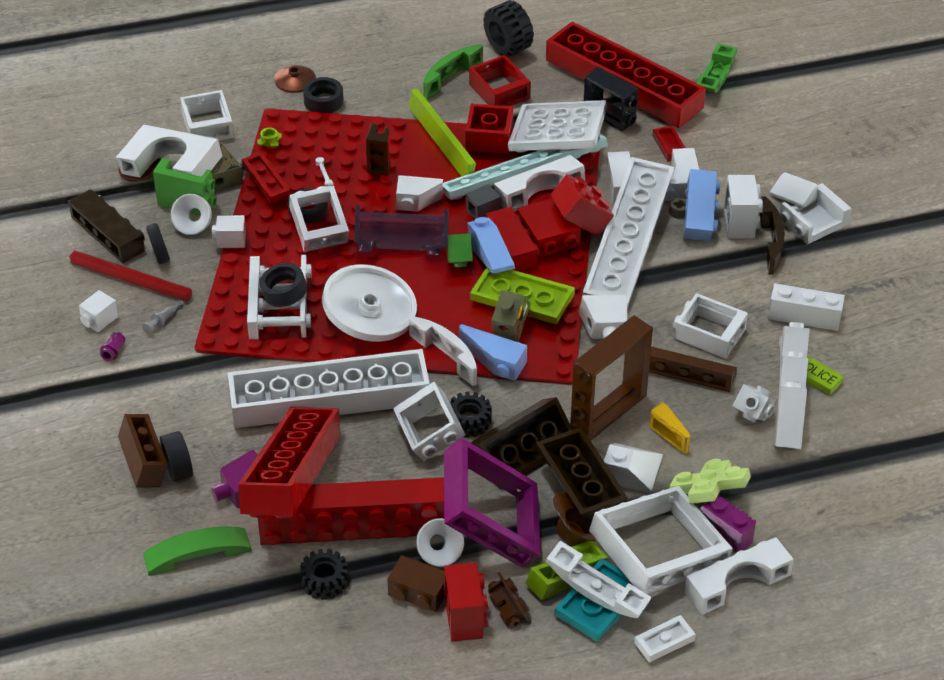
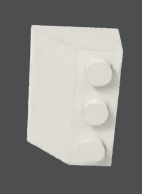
M774 283L768 319L787 323H804V326L838 331L845 295Z

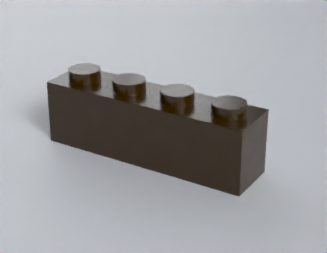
M90 189L68 201L71 218L121 263H125L145 252V237L142 231L132 226L127 218H123L115 207L108 205L101 195H97Z

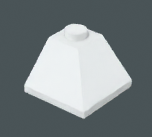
M613 443L609 445L604 462L621 487L651 494L663 454Z

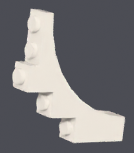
M790 322L789 326L783 327V336H780L779 339L780 382L775 446L801 449L807 396V351L810 331L809 328H804V323Z

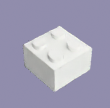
M755 175L727 176L724 215L728 239L755 238L756 229H760V216H758V213H762L763 202L762 199H758L760 197V184H756Z

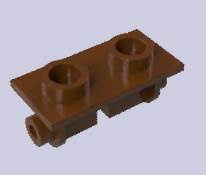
M498 572L500 580L489 583L488 593L497 607L506 602L505 605L499 608L506 624L513 628L517 627L523 618L528 623H531L526 614L530 611L529 607L522 597L517 598L515 595L518 591L516 585L510 577L505 579Z

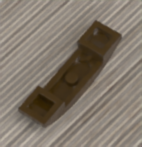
M761 196L763 209L762 213H759L761 228H770L772 242H768L766 262L768 275H773L782 257L785 236L784 224L774 204L766 196Z

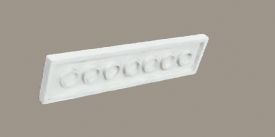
M631 157L612 209L614 217L606 226L584 287L583 295H626L628 309L674 174V167Z

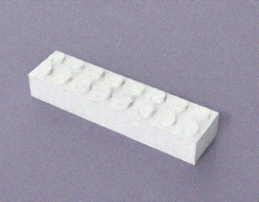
M423 349L228 372L234 428L280 423L290 407L339 408L340 415L393 409L430 384Z

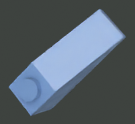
M479 217L475 221L467 222L468 234L471 233L472 250L493 274L515 269L514 262L501 234L490 218Z
M463 324L460 325L459 338L468 347L472 355L493 374L516 381L527 363V345Z

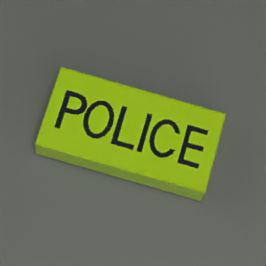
M807 356L806 382L831 395L843 383L844 376Z

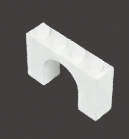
M143 125L116 158L122 174L140 178L158 158L168 154H183L172 170L201 177L207 169L212 170L223 155L216 138Z
M672 149L671 166L674 167V174L664 201H671L675 198L686 200L687 180L690 169L699 170L695 149ZM629 151L607 152L606 170L613 204H615L631 159Z

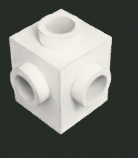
M743 384L732 406L743 412L742 417L755 423L756 420L765 421L766 418L773 414L776 399L769 396L771 393L769 390L759 385L754 388Z

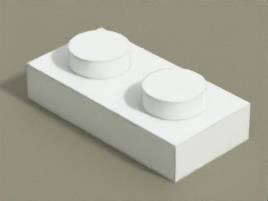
M679 615L636 636L634 643L650 663L695 641L696 634L683 617Z

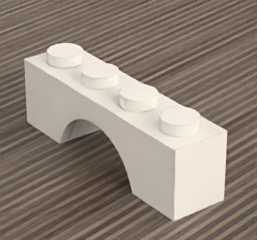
M568 155L494 183V189L501 196L502 203L500 206L503 209L512 207L515 212L517 208L527 206L528 199L536 192L555 189L566 174L574 178L578 176L585 181L584 165L572 155Z
M776 537L768 541H762L750 549L737 552L734 556L718 560L702 570L691 572L686 576L684 593L699 613L703 615L724 605L726 587L732 581L740 578H753L771 585L791 576L794 559Z

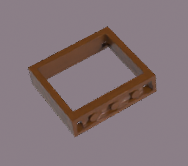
M635 315L574 361L570 425L573 430L582 427L590 440H593L647 396L653 327ZM625 353L622 384L594 406L596 375Z

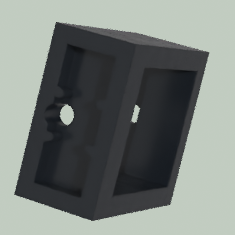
M597 67L585 76L583 101L603 100L604 90L622 99L621 109L606 101L607 110L603 121L620 131H624L629 126H632L637 119L638 88Z

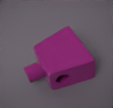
M254 449L220 469L221 484L211 487V492L216 502L229 497L235 507L240 508L238 484L258 456Z

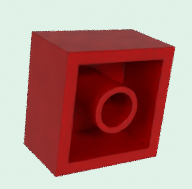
M471 103L465 129V150L509 154L508 142L514 127V106Z
M566 174L551 193L564 219L596 236L602 232L614 217L610 209L611 205L602 196L603 192L594 185L592 187L588 186L578 176L574 178Z
M477 562L445 565V604L451 642L483 639V628L488 627L486 612L488 611L487 595H484L483 589H485L483 573H478Z

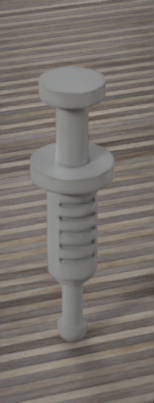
M178 301L176 305L167 307L161 313H154L151 316L152 322H146L142 325L144 332L151 334L155 326L163 327L165 321L176 313V309L183 306V301Z

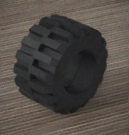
M508 0L488 9L484 13L483 26L486 37L499 55L510 57L529 48L533 43L534 32L530 18L525 9L519 3L517 4L516 1Z

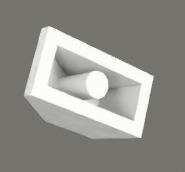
M399 175L395 210L418 212L442 198L443 179Z

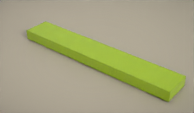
M418 89L411 90L408 107L461 177L474 173L475 161Z

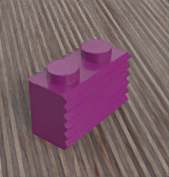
M719 494L715 501L706 502L700 508L702 514L728 542L733 551L737 553L745 550L753 543L756 520H752V517H748V514L732 506L723 497H719Z

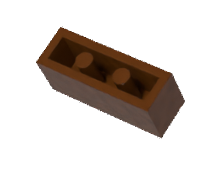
M124 414L118 438L136 488L161 487L167 462L149 414Z

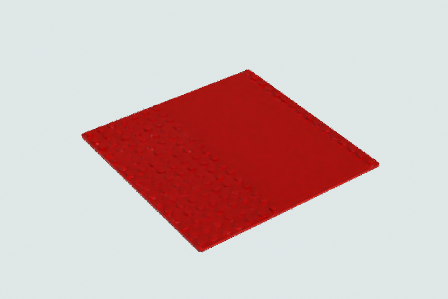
M275 108L265 109L251 155L262 152L289 187L291 195L298 190L317 189L318 187L325 186L324 176L320 166H317L315 161L318 157L324 158L325 170L329 179L333 181L349 229L348 242L304 252L294 220L288 211L289 198L271 204L246 171L233 216H245V248H223L194 346L195 351L205 354L318 362L423 349L427 373L458 375L457 363L433 343L426 348L409 335V329L395 339L379 342L366 341L346 334L337 328L326 315L322 304V295L327 280L339 269L351 265L377 266L396 274L411 288L417 302L415 317L437 323L454 333L458 338L461 324L494 334L492 317L496 307L470 300V292L487 266L473 250V261L467 262V267H454V263H448L445 237L447 235L468 234L467 222L475 221L466 211V195L461 199L450 200L442 192L440 200L418 212L395 210L399 175L443 179V183L459 178L461 175L419 120ZM444 122L465 148L466 123ZM372 124H378L377 133L379 134L384 133L386 127L389 128V176L367 173L366 137ZM274 128L277 132L281 133L282 138L278 140L277 147L258 145L257 140L261 138L260 133L263 129ZM528 150L522 153L509 151V154L467 152L475 161L474 172L536 152L537 150ZM600 150L581 155V157L577 158L584 165L585 182L590 187L597 184ZM554 189L536 192L528 199V205L552 199L551 193ZM328 201V212L323 219L314 223H305L307 231L338 225L330 201ZM314 204V205L305 206V207H300V208H303V209H312V208L316 207L317 205ZM583 228L580 229V246L547 256L537 257V267L519 271L575 287V295L557 325L526 317L519 343L527 345V363L516 380L572 385L573 365L574 361L578 358L582 321L579 315V308L586 285L591 233ZM301 255H306L307 264H311L312 278H307V313L311 314V328H306V338L301 337V326H271L259 329V339H249L247 316L250 256H260V266L270 268L281 263H292L301 267ZM284 280L277 284L294 283L295 280ZM300 309L264 310V312H260V315H263V317L300 316ZM474 357L477 377L507 379L493 374Z

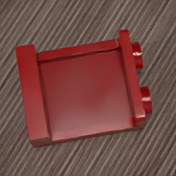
M553 198L517 208V214L521 218L523 227L529 230L531 237L539 247L540 256L538 257L580 246L581 228L564 219Z

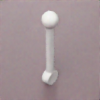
M316 158V165L320 166L325 179V186H333V181L329 179L324 167V158Z

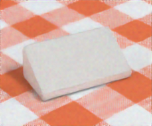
M784 172L771 189L770 195L804 208L818 199V186L816 183Z

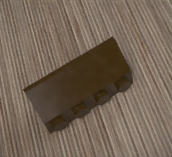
M554 397L542 399L470 443L524 475L546 462L536 447V442L573 429L558 398Z
M582 427L536 442V447L581 518L592 522L595 512L619 505L622 502H628L625 492Z

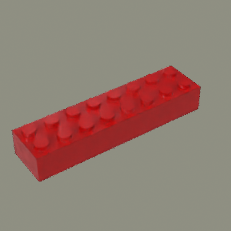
M573 21L546 40V61L585 80L587 74L597 67L606 70L638 88V108L677 128L682 127L704 108L705 87Z
M289 408L238 484L240 514L249 515L254 518L263 517L264 515H272L281 519L294 516L341 437L339 408Z
M444 477L312 484L294 516L281 519L272 515H264L258 518L260 545L417 536L419 530L428 521L444 519Z

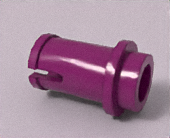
M113 332L107 343L103 344L100 348L101 357L106 361L115 360L119 355V349L125 342V336L120 332H117V334Z

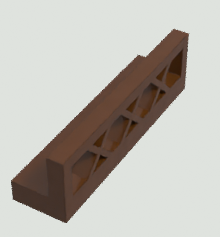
M651 347L649 373L730 392L737 373V367Z

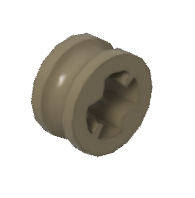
M682 198L671 200L669 214L677 219L685 218L686 200Z

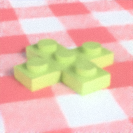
M711 459L704 464L700 473L681 472L677 474L669 487L679 486L685 494H688L690 504L711 502L716 500L720 490L745 488L751 475L749 468L731 467L730 460Z

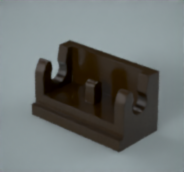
M372 124L366 137L367 173L389 176V128L386 127L385 132L379 134L377 133L378 124Z

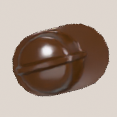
M560 492L556 494L553 502L560 516L556 527L559 537L570 547L588 541H596L589 531L592 522L580 517L566 493Z

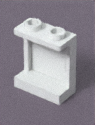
M823 183L817 185L818 199L804 208L798 205L791 207L786 202L780 204L779 213L783 224L806 244H810L849 225L851 207Z

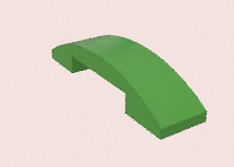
M718 43L712 53V59L704 74H700L696 83L705 87L706 91L717 93L730 72L738 47Z
M478 44L459 49L434 64L423 81V95L426 100L440 92L441 83L461 69L469 71L470 67L483 63V46Z
M221 526L203 528L176 535L143 552L148 575L151 576L175 570L174 563L222 551L225 552L226 557L252 551L245 528Z

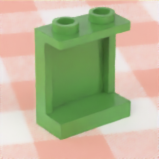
M161 159L153 171L158 206L172 209L174 202L182 195L196 194L203 197L209 203L211 209L215 208L217 197L214 194L215 180L212 177V170L207 169L204 175L200 177L172 170L171 160ZM197 208L190 211L191 214L201 216V212Z

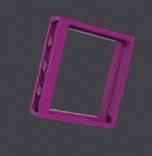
M460 438L445 449L444 524L521 568L540 557L537 483L463 438ZM468 469L516 497L517 534L468 506Z

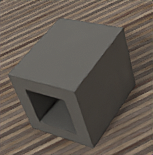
M489 184L466 193V211L474 220L479 217H486V213L500 210L501 196Z

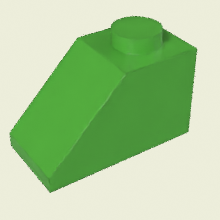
M471 233L447 235L445 237L448 263H454V267H467V262L473 261Z

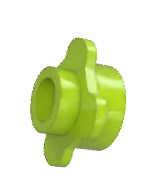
M265 128L261 131V138L257 140V143L260 146L274 148L278 146V140L282 138V135L274 128Z

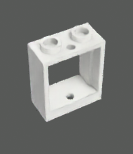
M222 90L180 97L182 115L188 133L216 138L218 141L234 138L232 119ZM220 111L222 118L192 123L190 117Z
M334 185L329 187L321 186L306 192L298 191L290 195L289 207L304 252L348 242L349 229ZM330 201L338 225L307 231L300 207Z
M696 293L691 301L688 300L686 302L683 313L677 315L674 320V339L726 359L746 330L748 313ZM696 316H700L727 328L720 337L691 324Z
M435 382L393 408L412 450L423 462L434 457L437 453L465 436L446 394ZM439 406H442L449 423L421 441L413 423Z

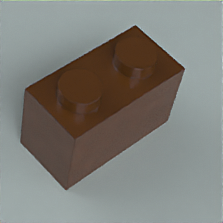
M401 555L387 578L388 595L397 600L417 605L421 609L437 612L445 598L444 570Z

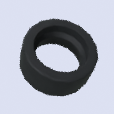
M319 77L310 80L303 89L304 105L311 112H336L342 107L344 100L341 83L329 77ZM329 93L333 95L328 98L314 97L316 94Z
M281 263L272 266L260 278L259 286L266 302L275 307H286L295 304L303 298L307 291V283L301 268L292 263ZM295 280L292 285L285 289L272 290L279 282Z
M176 431L160 436L161 449L172 481L176 482L192 477V462L182 433Z

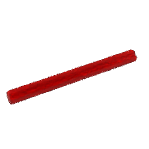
M76 250L69 255L70 263L183 301H189L192 297L191 288Z

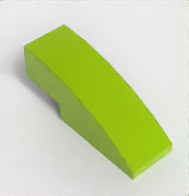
M593 541L572 547L583 554L581 561L592 568L601 558L606 561L608 559V556ZM547 562L532 567L525 583L541 600L571 587Z

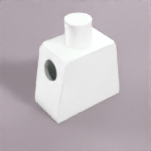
M582 295L579 315L590 338L604 339L627 321L626 295Z

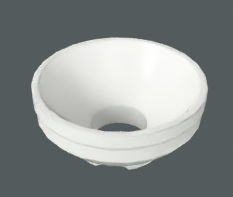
M185 194L179 197L172 205L171 220L174 227L181 233L195 235L203 232L209 226L212 211L209 203L203 197L196 194ZM194 208L199 209L201 212V217L196 222L192 221L189 216L190 211Z
M442 518L433 519L424 524L416 538V548L419 555L432 566L442 567L454 563L460 557L464 547L463 534L444 524V519ZM436 534L444 539V546L438 551L430 546V539Z

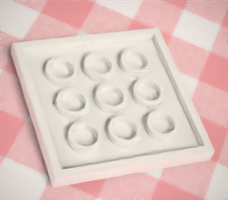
M606 100L522 104L508 142L509 151L522 153L528 150L545 152L555 149L567 151L570 149L589 150L595 148L607 110Z

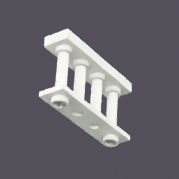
M301 255L300 268L307 283V278H312L311 264H307L306 255ZM250 256L247 316L249 339H259V329L271 326H301V337L306 338V328H311V314L307 313V291L302 299L290 306L275 307L268 304L266 300L260 298V296H263L259 284L261 276L269 268L260 266V256ZM293 283L276 284L272 290H282ZM300 309V316L263 317V315H260V312H264V310Z

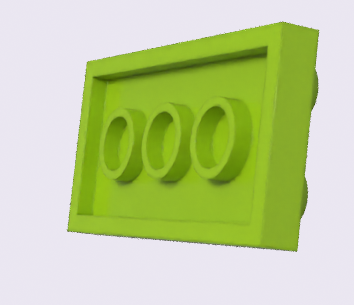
M486 267L470 292V300L496 307L502 290L525 296L531 303L527 314L528 317L557 325L575 295V287L514 270L493 274Z

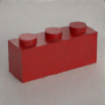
M512 207L486 213V218H490L497 226L514 262L515 269L512 270L519 272L537 267V257L540 256L537 243H533L529 230L523 227L520 216L515 214Z

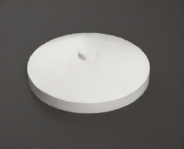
M351 265L339 269L327 280L322 295L323 308L330 321L346 334L366 341H388L403 335L409 329V318L415 317L417 311L416 298L408 284L396 274L372 265Z

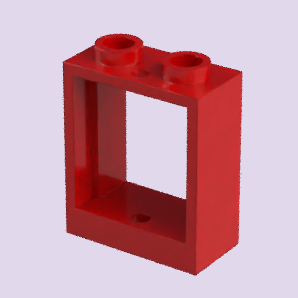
M506 55L469 68V85L488 105L511 106L531 98V81ZM504 76L510 83L492 89L487 84V81Z

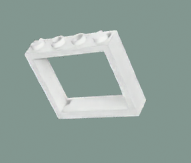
M679 486L666 490L663 489L660 492L648 496L645 495L629 502H622L607 509H601V511L594 513L589 530L633 586L646 594L686 581V576L691 572L702 570L718 560L729 558L733 549L694 503L690 504L688 496ZM671 511L703 550L646 569L614 529Z

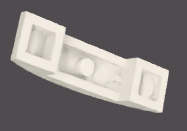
M413 316L409 318V335L425 348L433 343L457 363V374L472 386H475L477 384L476 363L472 353L463 341L437 323Z
M559 541L547 557L546 562L566 583L595 603L621 615L638 619L652 597L630 583L626 587L616 583L581 561L583 554L564 542Z

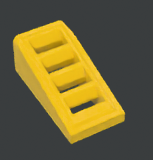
M662 402L651 410L649 428L683 454H687L689 452L691 435L672 410Z

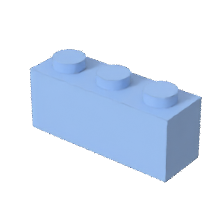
M690 169L687 180L683 239L710 241L712 233L717 232L718 220H714V213L718 214L719 200H715V196L719 194L720 181L717 180V172Z

